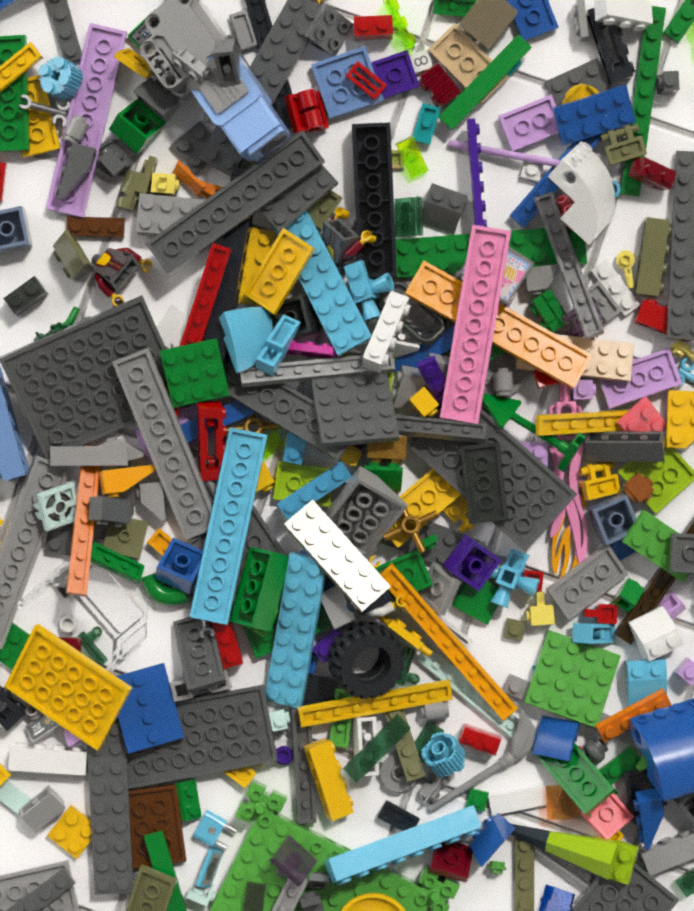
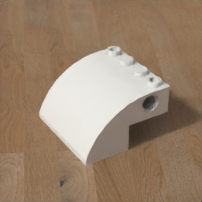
M581 141L561 159V162L548 177L575 201L560 219L590 245L611 222L615 206V191L610 174L601 159L592 151L589 144ZM568 173H573L576 180L570 179Z

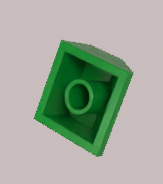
M136 99L117 114L109 130L138 154L152 142L164 128L166 122L143 102Z

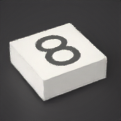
M427 49L409 55L415 74L427 71L433 66Z

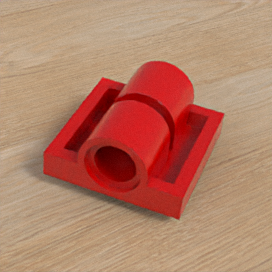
M308 89L284 97L294 134H298L302 130L306 133L329 128L320 91Z

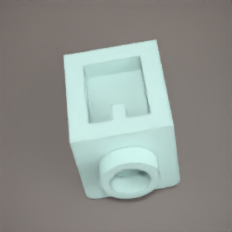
M214 885L211 886L208 895L204 894L205 891L203 889L194 887V889H189L186 898L207 907L209 902L213 903L217 892L214 891Z

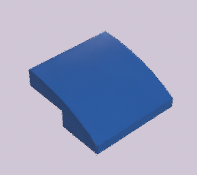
M542 715L532 754L571 761L580 723Z

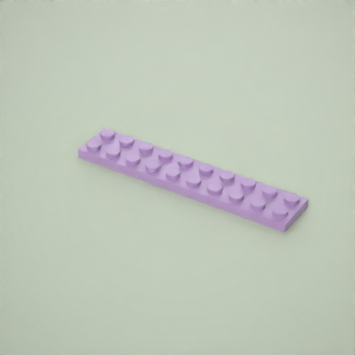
M89 23L79 66L84 79L80 83L81 86L78 87L79 90H76V97H73L71 100L65 129L72 116L76 117V115L87 119L86 123L89 126L82 141H79L78 144L95 148L97 154L92 171L64 202L60 201L56 191L58 184H62V168L64 165H67V149L72 146V142L65 139V133L63 134L46 206L47 210L85 217L100 146L121 64L114 56L117 51L124 50L127 31Z

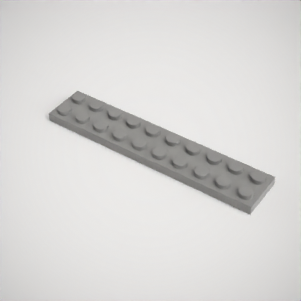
M148 347L114 360L112 362L184 540L208 532L213 504L150 348Z
M37 455L33 457L28 475H26L0 543V649L4 646L47 533L44 530L42 520L38 519L35 515L36 512H39L33 507L38 502L36 494L65 484L71 470L65 466H50V460Z

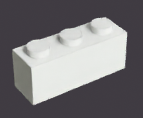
M594 0L595 21L603 22L605 25H618L620 28H633L635 31L645 30L647 26L653 24L650 1Z
M370 715L352 718L355 775L360 777L379 775L376 717Z

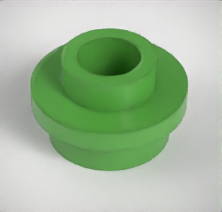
M490 861L487 869H490L492 874H502V871H506L505 862Z

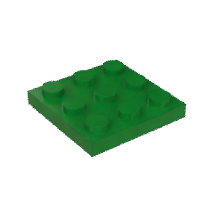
M217 338L160 350L173 407L230 395Z

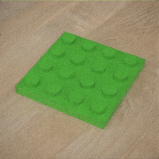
M547 630L524 703L596 728L595 724L600 722L621 655L588 643L572 642L571 637Z

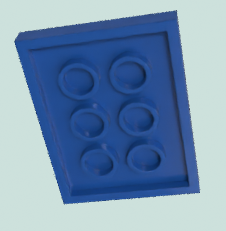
M164 663L116 676L132 687L118 715L128 754L184 738Z

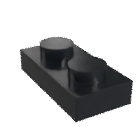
M387 799L377 815L381 820L402 831L417 826L420 817Z

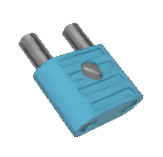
M206 810L192 837L212 848L215 846L226 851L228 845L220 842L217 838L222 829L235 834L237 828L226 823L227 820Z

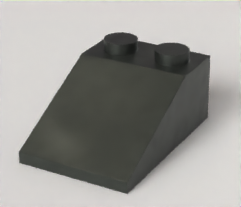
M300 294L285 299L276 315L271 313L272 331L283 314L301 322L294 339L322 331L318 315L307 294Z

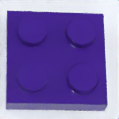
M408 50L371 62L375 75L387 84V87L382 91L383 99L420 87Z

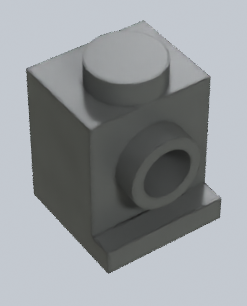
M663 71L661 75H657V95L677 94L680 90L679 71Z
M108 147L100 153L99 161L115 179L130 166L126 160L122 163L121 161L124 158L117 151L113 153Z

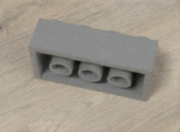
M139 193L136 233L157 236L205 200Z

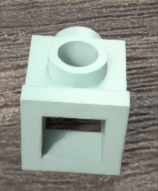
M288 707L269 711L273 732L288 729V726H291Z

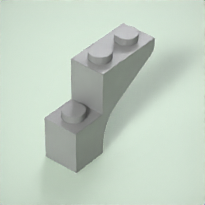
M429 353L427 358L435 356L445 377H447L450 357ZM401 365L400 371L396 372V384L391 392L394 407H402L426 385L418 368Z

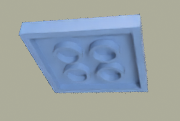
M366 46L311 64L329 119L384 101L382 93L374 101L345 77L357 61L375 74ZM357 67L356 70L377 88H380L378 83ZM352 73V76L356 80L363 84L372 93H376L372 88H370L366 83H364L361 79H359L355 74Z

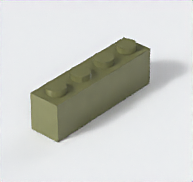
M651 217L644 219L634 295L657 298L659 294L663 293L664 282H661L662 275H665L667 264L664 263V258L669 253L667 237H670L672 232V226L669 225L670 220Z

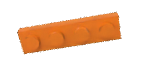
M661 688L595 724L605 743L631 729L630 718L671 706V702L665 690Z

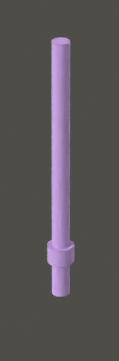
M449 141L448 147L461 149L463 152L469 153L468 141ZM481 145V153L552 167H557L561 160Z

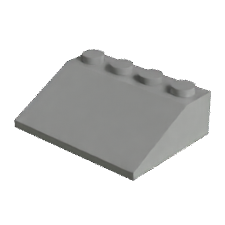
M359 466L325 511V514L367 559L383 539L382 534L391 529L408 507V504L377 475Z

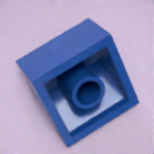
M173 538L156 568L155 579L190 594L198 579L203 551Z
M499 813L494 818L490 815L483 823L486 826L483 831L478 829V833L472 836L474 841L470 844V847L481 867L485 865L515 829Z

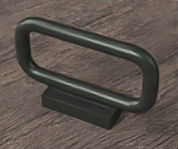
M393 281L394 289L400 288L406 292L409 287L402 281ZM390 292L379 293L381 298L376 299V304L380 311H383L385 306L384 298ZM418 303L439 321L440 327L428 338L421 336L404 320H402L404 322L402 329L421 345H431L445 333L448 325L447 320L440 314Z

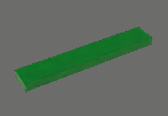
M518 34L438 118L452 131L532 47Z
M163 830L144 835L153 869L177 878ZM178 880L167 911H187Z

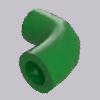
M156 573L141 578L145 591L156 603L170 607L189 602L186 592L175 587L165 586L163 582L155 579Z

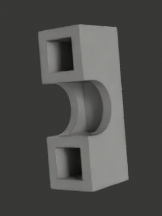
M228 668L224 669L226 683L191 693L187 690L185 678L171 681L170 686L174 702L205 693L231 689L232 684Z

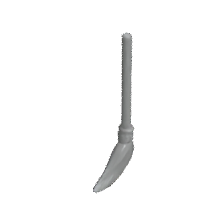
M521 709L519 714L518 727L509 747V752L500 757L499 761L430 804L428 809L431 813L498 770L506 769L515 763V760L524 758L531 751L535 740V727L523 709Z

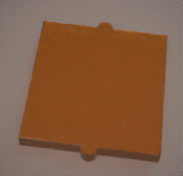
M560 784L545 786L547 820L562 819V821H565L566 819L579 818V807Z

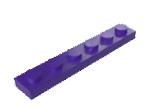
M475 118L467 119L466 123L474 225L487 227V220L483 219V212H486L485 200L481 199V193H484V181H480V173H483L482 162L478 160V154H481V143H477V135H480L479 123L476 124Z

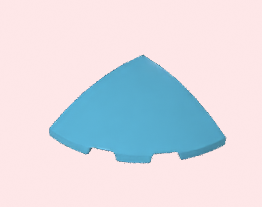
M250 307L223 312L219 317L226 335L223 340L236 373H240L256 364V358L265 347L266 339L272 332L271 313L264 307Z

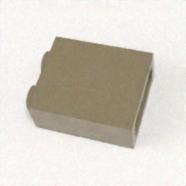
M477 0L459 22V26H461L460 31L468 37L471 34L476 38L475 43L484 49L486 46L490 49L518 14V10L506 0Z

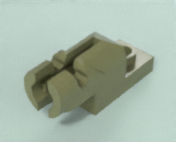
M149 155L148 160L145 159L142 167L144 174L129 170L125 174L120 192L125 194L126 197H118L117 208L134 212L139 201V193L149 194L152 184V173H155L158 163L157 157Z

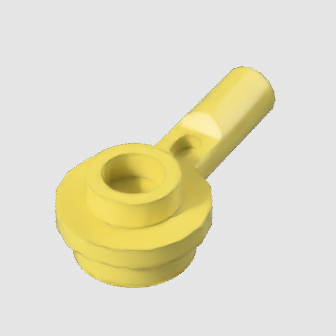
M624 250L617 255L616 263L618 267L624 270L627 287L630 289L635 287L631 270L635 263V257L632 252Z
M675 341L671 345L670 350L673 355L679 358L686 356L694 362V351L687 344Z

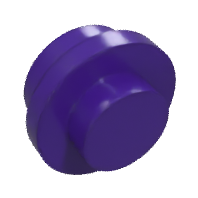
M280 746L276 749L278 761L276 762L278 764L287 765L293 760V751L290 747Z

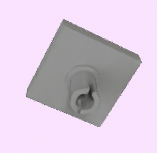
M432 562L428 573L433 585L418 591V593L435 612L445 616L453 598L457 596L456 593H459L458 587L461 582L438 563Z

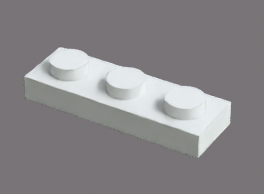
M607 259L590 271L597 281L600 280L622 309L621 313L624 317L640 306Z

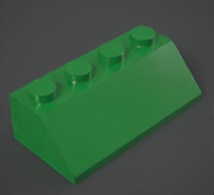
M249 547L230 622L271 632L284 586L289 556Z

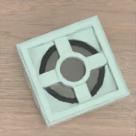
M69 482L36 494L38 502L33 507L39 511L35 515L38 519L42 520L45 531L48 532L74 522L76 493L73 483Z

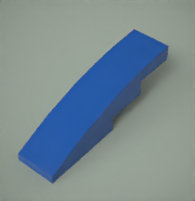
M455 326L447 329L435 343L431 345L420 344L418 351L394 358L395 373L400 371L401 365L418 368L417 362L427 359L429 353L442 355L450 351Z

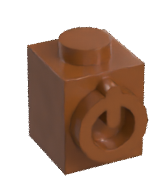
M638 472L623 484L624 489L622 491L632 503L636 504L641 501L645 503L653 496L651 493L654 491L652 487L654 484L647 476L643 477Z

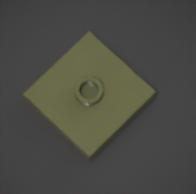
M130 518V524H122L121 528L110 527V524H108L103 546L128 558L140 560L149 523Z

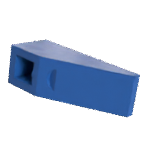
M655 788L635 792L636 800H633L635 812L638 811V816H635L636 824L641 829V831H638L639 842L644 844L645 850L650 849L664 816L662 797Z

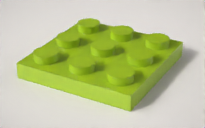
M666 439L664 462H627L617 471L626 482L638 472L643 477L647 476L654 485L652 487L654 491L651 493L653 496L645 504L654 514H657L694 481V470L675 449L666 448Z

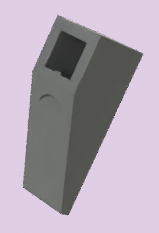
M73 142L72 146L68 147L66 158H68L67 165L63 166L61 172L63 177L62 184H58L56 191L60 201L64 202L92 171L97 154L95 148Z

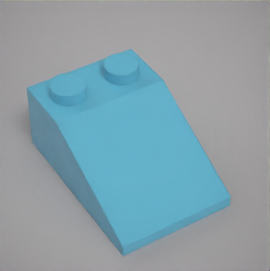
M656 658L652 661L647 659L624 660L627 706L638 702L661 688L667 694L665 658Z

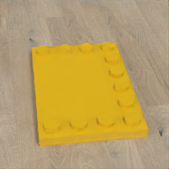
M40 624L34 626L4 686L97 751L101 749L132 690L131 686Z

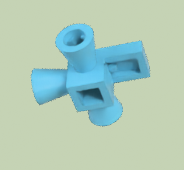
M363 260L344 266L350 285L349 292L355 303L362 304L364 321L367 322L380 318L381 313L374 300L381 298L379 293L394 291V282L390 274L385 273L376 280L369 279Z
M511 548L505 565H502L501 568L497 566L489 579H495L496 583L500 585L490 602L508 608L511 590L516 591L517 588L532 597L535 596L540 579L522 576L530 555Z

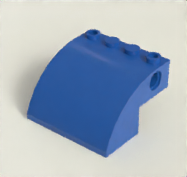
M694 698L630 718L631 738L647 759V777L664 802L693 793Z

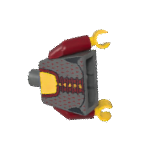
M342 207L335 209L334 218L332 217L329 221L323 222L322 239L337 268L342 266V262L352 260L365 247L364 244L366 242L372 244L376 241V236L371 235L372 232L368 230L362 232L361 240L359 241L360 236L341 220H346L350 215V212Z
M108 248L102 256L95 254L91 260L92 264H94L92 269L96 273L94 278L97 286L108 298L112 299L114 307L118 306L114 302L116 299H120L124 303L123 297L115 295L114 292L118 293L140 265L143 273H149V269L144 265L152 267L150 259H141L142 256L130 248Z

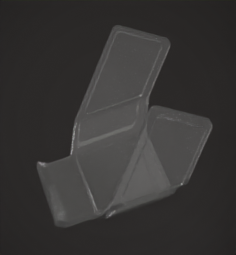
M65 561L17 602L19 605L16 609L19 611L30 604L48 586L67 588L69 562ZM90 562L87 595L85 597L73 596L113 640L112 663L105 668L112 673L141 647L140 643L147 638V611L157 603L148 596L140 582L135 584Z

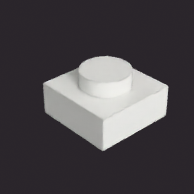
M524 161L520 178L539 182L543 165Z

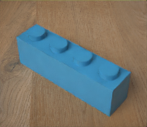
M341 461L277 503V505L288 520L310 501L316 502L352 476Z

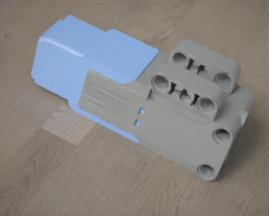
M166 0L146 17L145 25L152 35L140 46V52L162 85L180 99L189 100L195 96L212 122L224 131L243 158L249 162L253 160L259 162L291 138L289 130L271 106L272 101L240 54L241 84L221 87L213 51L215 41L225 40L228 37L200 0ZM154 47V52L148 55L149 49ZM179 48L182 50L186 49L195 57L192 64L199 60L209 67L211 73L207 78L203 77L202 85L191 81L187 74L173 66V51L176 53ZM232 66L228 75L231 81L235 80ZM186 86L185 93L180 94V89Z

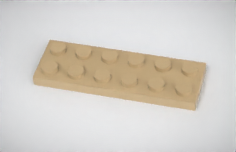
M556 334L593 355L582 377L622 382L631 381L634 343L593 338L585 340L584 337ZM516 358L515 369L538 370Z

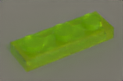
M383 0L389 15H392V22L405 49L408 50V53L414 51V44L417 42L413 33L409 34L406 28L408 23L405 16L401 17L398 11L400 9L398 1Z

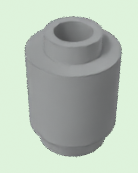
M76 115V117L72 116L64 131V138L77 144L79 141H82L89 126L86 123L87 119Z
M499 368L497 372L493 373L496 396L511 395L513 375L512 372L508 371V368Z
M442 701L421 707L422 719L426 718L427 722L444 720L445 717H449L448 702Z

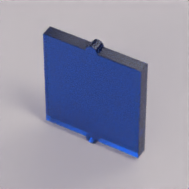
M546 884L543 897L540 899L539 911H573L572 905L575 894Z

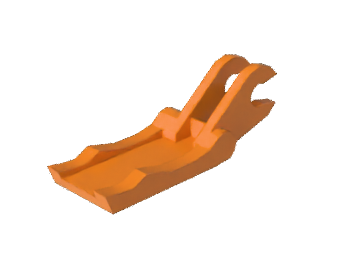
M178 160L172 172L197 197L203 196L208 199L222 189L219 185L209 184L196 178L188 166L183 165L180 160Z

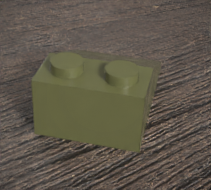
M68 229L64 231L53 245L55 249L53 254L58 262H63L65 266L63 271L67 278L71 277L76 281L91 272L93 266L75 236Z

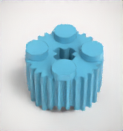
M62 57L51 58L50 61H47V64H42L38 70L39 76H41L39 80L41 81L40 84L43 91L62 100L76 97V90H79L78 87L81 86L80 83L84 79L82 77L83 73H81L82 70L74 63Z
M442 731L440 733L436 732L435 735L432 734L431 741H428V744L425 745L426 748L423 747L421 749V755L425 763L440 778L447 777V775L450 776L455 771L460 772L465 767L463 763L466 758L465 750L451 734H444Z

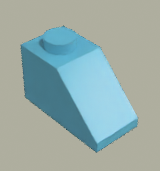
M573 623L572 642L588 644L614 643L615 624Z

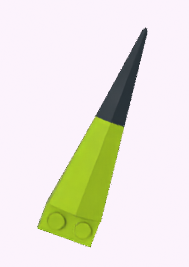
M512 824L515 829L510 835L605 879H611L626 885L630 883L639 849L638 846L619 840L581 836Z

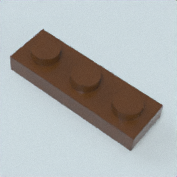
M67 216V229L74 236L125 238V218Z

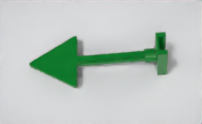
M484 393L482 404L499 428L503 429L509 420H513L535 434L536 425L515 413L522 403L520 400ZM578 433L570 444L560 441L552 435L538 437L564 454L558 466V469L564 472L569 463L572 462L586 436Z

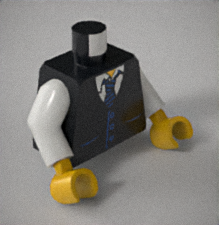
M370 556L368 558V562L373 567H378L381 561H378L375 565H373L371 563V560L376 556ZM387 590L362 613L351 601L347 602L346 607L352 613L357 610L361 616L368 614L371 617H383L394 611L396 607L402 608L406 606L407 602L403 605L399 604L398 599L404 597V595H400L392 603L391 601L394 599Z

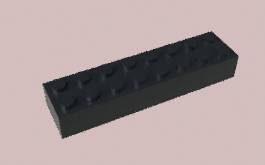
M390 122L352 124L356 234L360 236L359 241L361 240L362 232L366 230L371 231V235L376 236L374 243L366 242L364 244L365 247L357 253V261H364L369 279H377L385 273H389L392 279L397 278Z

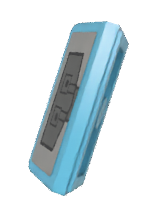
M214 847L209 848L196 886L211 887L224 853L222 850Z

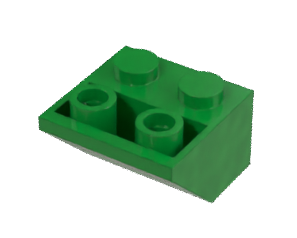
M368 462V465H364V469L377 475L390 489L401 491L403 467H399V463H387V467L380 466V462Z

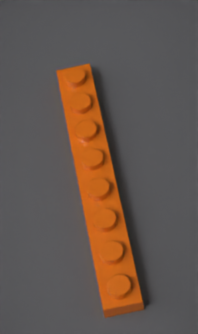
M80 466L66 594L84 597L87 595L95 522L88 520L90 497H97L100 466Z

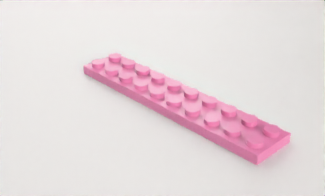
M472 225L440 418L474 424L479 423L512 231Z

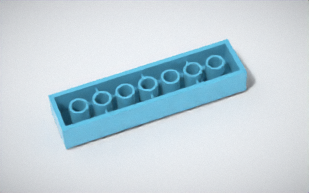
M472 805L334 856L324 861L328 875H330L331 883L337 882L339 886L351 881L352 876L358 879L370 874L369 870L371 869L374 872L388 867L387 863L391 862L392 865L401 863L406 860L405 857L408 855L410 859L424 853V849L430 852L442 847L441 843L445 842V845H449L460 840L459 836H463V839L478 833L477 829L482 826L475 807Z

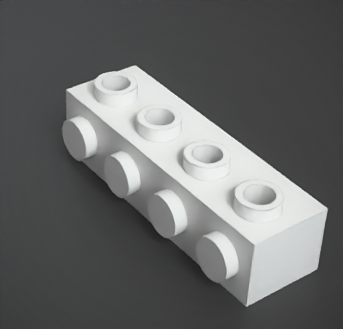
M393 291L390 292L363 355V367L380 373L382 367L387 365L390 358L388 353L390 349H394L397 341L395 336L397 332L400 333L404 324L402 322L403 317L407 316L410 311L411 305H408L409 297Z

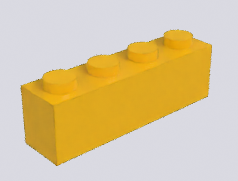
M323 738L303 746L326 817L331 821H335L354 813L352 806H354L353 800L347 794L346 789L348 785L345 778H342L340 772L342 767L339 760H336L334 754L336 748L333 742Z

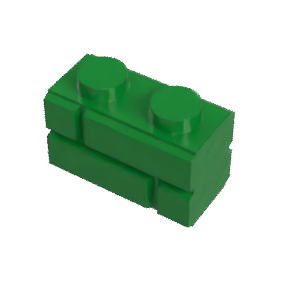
M551 289L530 302L532 305L529 307L535 317L538 315L542 321L540 325L552 333L571 321Z

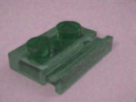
M422 197L395 199V237L423 236Z

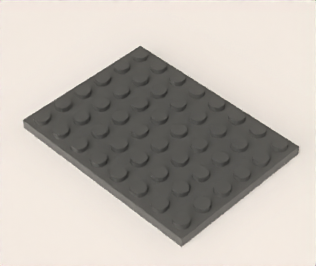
M143 295L0 356V363L47 460H50V446H83L136 422L112 362L114 360L149 347L165 388L167 387L160 350H164L166 347Z

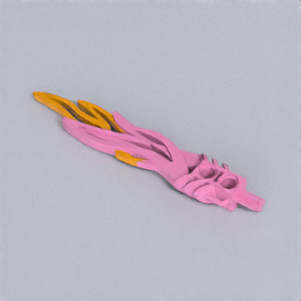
M559 383L560 402H555V405L550 406L549 414H553V409H555V414H561L563 406H568L570 413H576V408H578V413H581V406L576 404V401H571V388ZM578 433L567 436L563 434L552 436L559 440H573ZM583 442L572 462L569 463L568 469L569 487L577 495L551 523L549 537L552 538L551 564L555 574L558 572L564 544V560L560 578L565 575L569 562L571 532L575 551L571 569L586 558L588 533L583 508H586V500H584L581 484L583 479L578 472L585 448ZM548 444L554 466L553 472L563 480L564 472L559 470L558 466L564 454L557 451L556 447ZM578 483L581 490V495L578 493ZM566 510L570 525H568L562 533L558 551L555 556L556 544L565 519ZM580 521H581V525H582V542H581Z

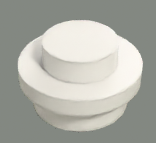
M65 615L59 621V628L65 634H72L78 628V621L72 615Z

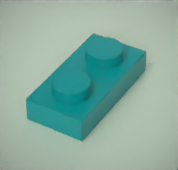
M422 103L412 141L430 146L441 108Z

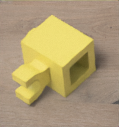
M152 173L151 193L153 195L176 196V191H179L180 180H177L175 174Z
M543 591L536 592V605H530L529 610H526V621L530 622L531 626L555 624L553 604H545Z

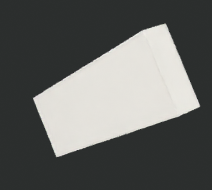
M545 785L488 796L492 816L497 813L504 814L549 805Z

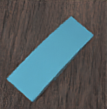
M283 314L266 339L265 347L256 358V369L269 375H274L299 329L300 321Z

